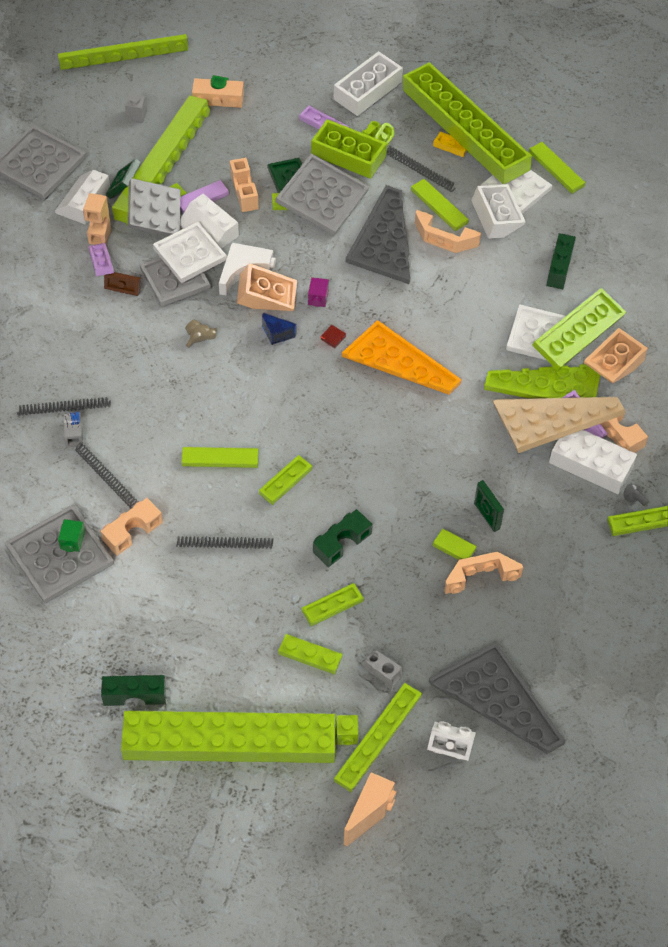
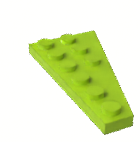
M581 364L579 367H568L566 365L558 371L553 366L539 367L538 370H529V368H522V371H511L510 369L492 370L487 372L484 390L528 399L563 398L575 390L580 398H592L597 396L600 374L586 366V364Z

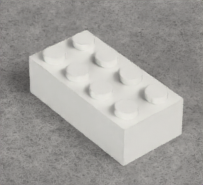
M378 51L334 84L333 99L358 116L402 82L403 67Z
M581 430L558 439L552 449L549 463L613 493L619 494L634 467L637 454Z

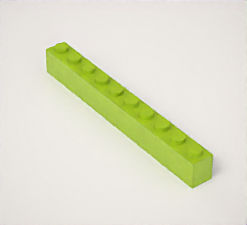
M189 95L132 179L158 185L164 182L165 177L171 172L173 165L179 160L183 150H186L188 143L194 138L198 128L202 126L204 119L209 116L210 108L206 99ZM129 185L123 190L112 206L114 219L124 223H128Z

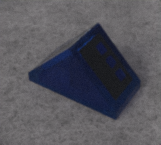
M266 313L262 314V327L271 345L296 337V323Z

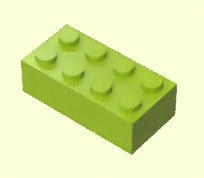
M326 119L311 140V154L369 179L373 177L386 158V142Z

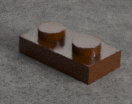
M117 272L104 275V289L134 296L140 294V277Z

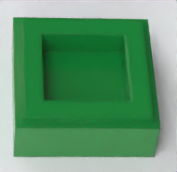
M213 75L211 87L223 89L229 78Z

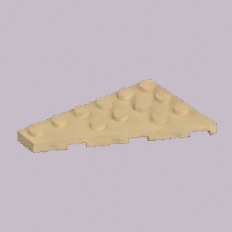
M618 397L498 399L493 401L494 407L518 453L625 415V409Z

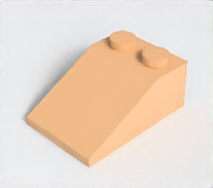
M249 263L240 273L237 303L252 309L293 311L295 308L297 280Z
M618 328L584 360V363L613 384L632 373L645 361L648 348Z
M372 772L370 773L344 829L343 845H350L383 819L387 810L391 812L396 801L394 799L397 791H394L395 782Z

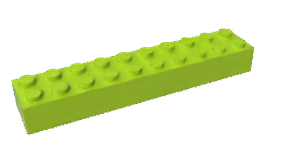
M430 62L403 75V91L502 184H506L531 170L532 155Z
M124 711L121 753L123 760L335 763V714Z

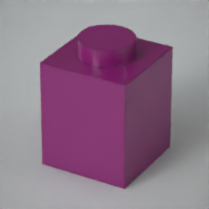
M311 277L308 305L326 307L329 279Z

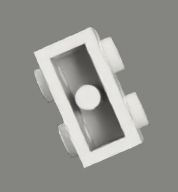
M444 721L435 722L427 750L468 761L476 733L466 727H453Z

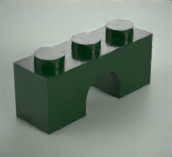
M558 234L546 286L564 289L574 249L575 236Z
M357 509L352 513L349 512L343 517L342 521L338 524H333L325 534L319 535L314 539L313 553L329 568L343 557V546L339 541L347 538L353 540L358 545L372 534L373 524Z
M165 675L102 676L101 698L103 706L124 705V701L130 698L141 699L145 702V705L166 704Z

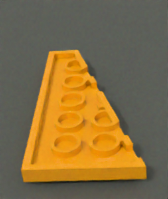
M378 320L342 352V357L448 395L461 384L462 379Z

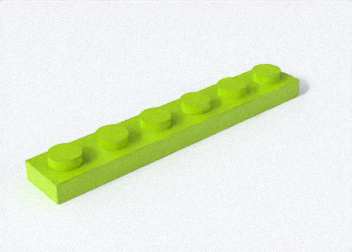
M406 683L402 685L335 776V783L349 792H353L422 697L421 692Z

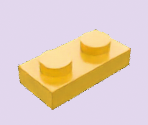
M439 132L433 142L434 147L464 157L467 153V150L451 135Z

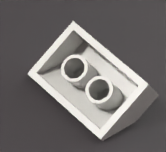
M96 170L81 175L56 208L55 213L86 224L88 221H85L83 208L88 195L92 193L106 196V192L110 187L109 175Z
M508 184L477 186L471 201L488 239L504 238L525 225L526 221Z
M201 194L189 203L180 219V227L182 229L199 222L221 249L239 236L238 222L204 194Z

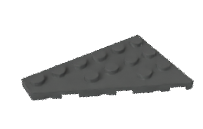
M386 185L347 254L345 262L409 284L411 276L402 190Z
M497 642L429 678V683L435 688L546 754L565 744L564 738Z

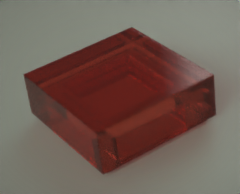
M333 325L321 335V340L333 348H336L346 338V333Z

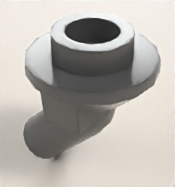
M634 483L626 486L624 498L628 502H636L638 500L643 506L649 503V500L642 494L643 490L640 486Z

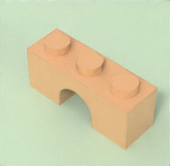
M194 78L192 96L206 99L208 106L242 108L244 82L227 81L223 89H214L211 87V79Z
M247 158L230 160V175L241 211L247 212L259 209L258 193L255 184L251 182Z
M89 193L83 208L85 221H90L87 231L88 242L93 245L106 243L107 245L112 231L107 196Z
M624 415L600 423L608 433L607 436L616 445L633 453L645 447L648 436L637 423L630 427L619 424Z
M148 498L139 501L128 512L122 513L114 522L103 527L100 531L102 541L118 556L132 546L131 535L128 533L130 529L140 527L148 534L163 523L162 513Z

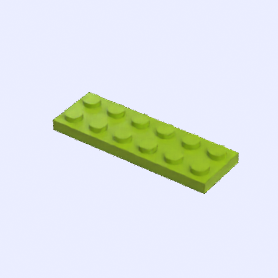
M600 288L534 341L532 346L558 371L624 317L627 312Z

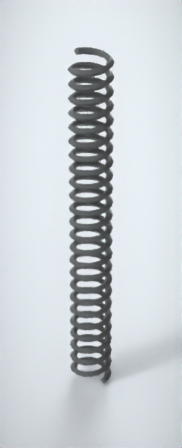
M392 146L388 147L386 154L390 155L393 159L395 158L398 162L403 163V165L408 166L412 170L414 169L417 173L436 182V184L441 185V187L450 192L456 189L454 188L451 191L454 182L452 183L449 179L446 180V177L443 178V176L438 175L435 171L432 172V169L430 170L427 166H421V163L416 162V160L413 161V158L411 159L408 155L405 156L400 150H394Z
M102 397L100 401V398H98L97 404V400L94 398L93 404V399L91 398L89 403L87 398V404L85 399H83V406L81 399L79 400V405L77 400H75V404L72 400V407L69 400L68 407L66 401H64V407L62 401L60 406L57 401V408L55 402H53V409L51 402H49V409L47 403H45V408L42 403V409L38 403V411L36 404H34V410L32 404H30V410L27 404V410L25 405H23V413L21 405H19L17 415L20 416L21 414L23 416L24 413L25 415H28V413L30 415L32 413L39 414V411L41 414L43 411L46 414L47 411L48 413H53L54 410L55 412H58V410L65 412V410L69 411V409L72 411L73 408L75 411L77 408L78 410H84V407L88 409V406L90 409L92 407L95 409V407L99 408V405L101 408L103 405L106 408L107 405L108 407L111 406V400L108 402V398L105 397L104 401Z
M79 443L76 446L75 451L120 496V499L125 501V504L132 509L133 507L131 506L139 502L135 499V496H132L130 491L125 489V486L120 484L121 482H118L116 477H113L114 475L109 472V469H106L104 464L99 462L100 460L95 455H92L93 453L88 450L86 445Z
M178 536L176 547L179 544V547L187 545L188 548L190 545L192 548L193 546L196 548L197 546L200 548L201 546L203 548L205 546L207 548L209 546L211 548L213 546L215 548L217 546L225 548V545L229 548L230 545L232 549L234 545L236 549L238 545L240 549L242 545L243 549L245 546L247 549L249 546L251 549L252 547L254 549L256 547L258 549L260 547L262 549L264 547L272 549L274 538L271 541L270 538H268V541H266V538H264V541L260 538V542L256 538L255 542L253 537L251 543L249 537L247 543V538L245 537L243 544V538L241 537L239 544V538L237 537L235 544V538L233 537L231 544V538L229 537L227 544V537H225L223 543V537H221L220 542L219 537H217L216 542L215 537H213V541H211V537H209V541L205 537L204 542L202 536L200 542L198 536L196 543L194 536L192 543V537L190 536L188 543V537L186 536L184 544V537L182 536L180 544V537Z

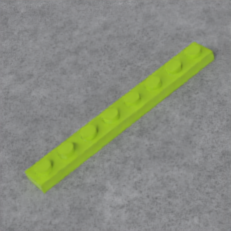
M183 34L58 53L60 70L188 51L187 35Z

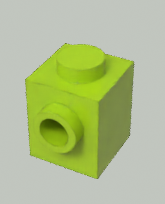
M337 715V745H358V715Z

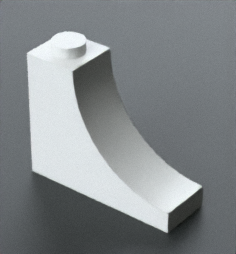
M232 243L219 281V294L227 295L232 285L239 281L240 273L249 263L271 271V268H274L276 264V258H273V250Z

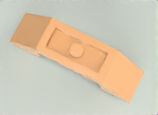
M419 210L416 211L415 225L424 242L454 253L479 247L480 232L465 227L459 237L432 227L433 215Z
M499 552L461 559L447 578L444 592L445 594L459 593L465 589L466 579L464 575L471 576L482 571L490 572L495 568H498L502 581H515L521 577L523 566Z

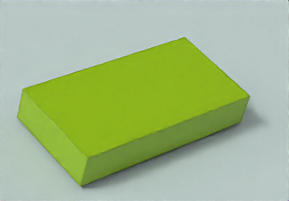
M445 529L441 530L433 542V547L458 560L472 557L477 546Z

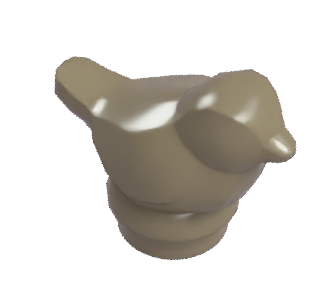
M196 319L190 321L185 327L188 335H190V339L186 344L188 348L194 343L215 339L217 335V328L213 329L207 325H202Z

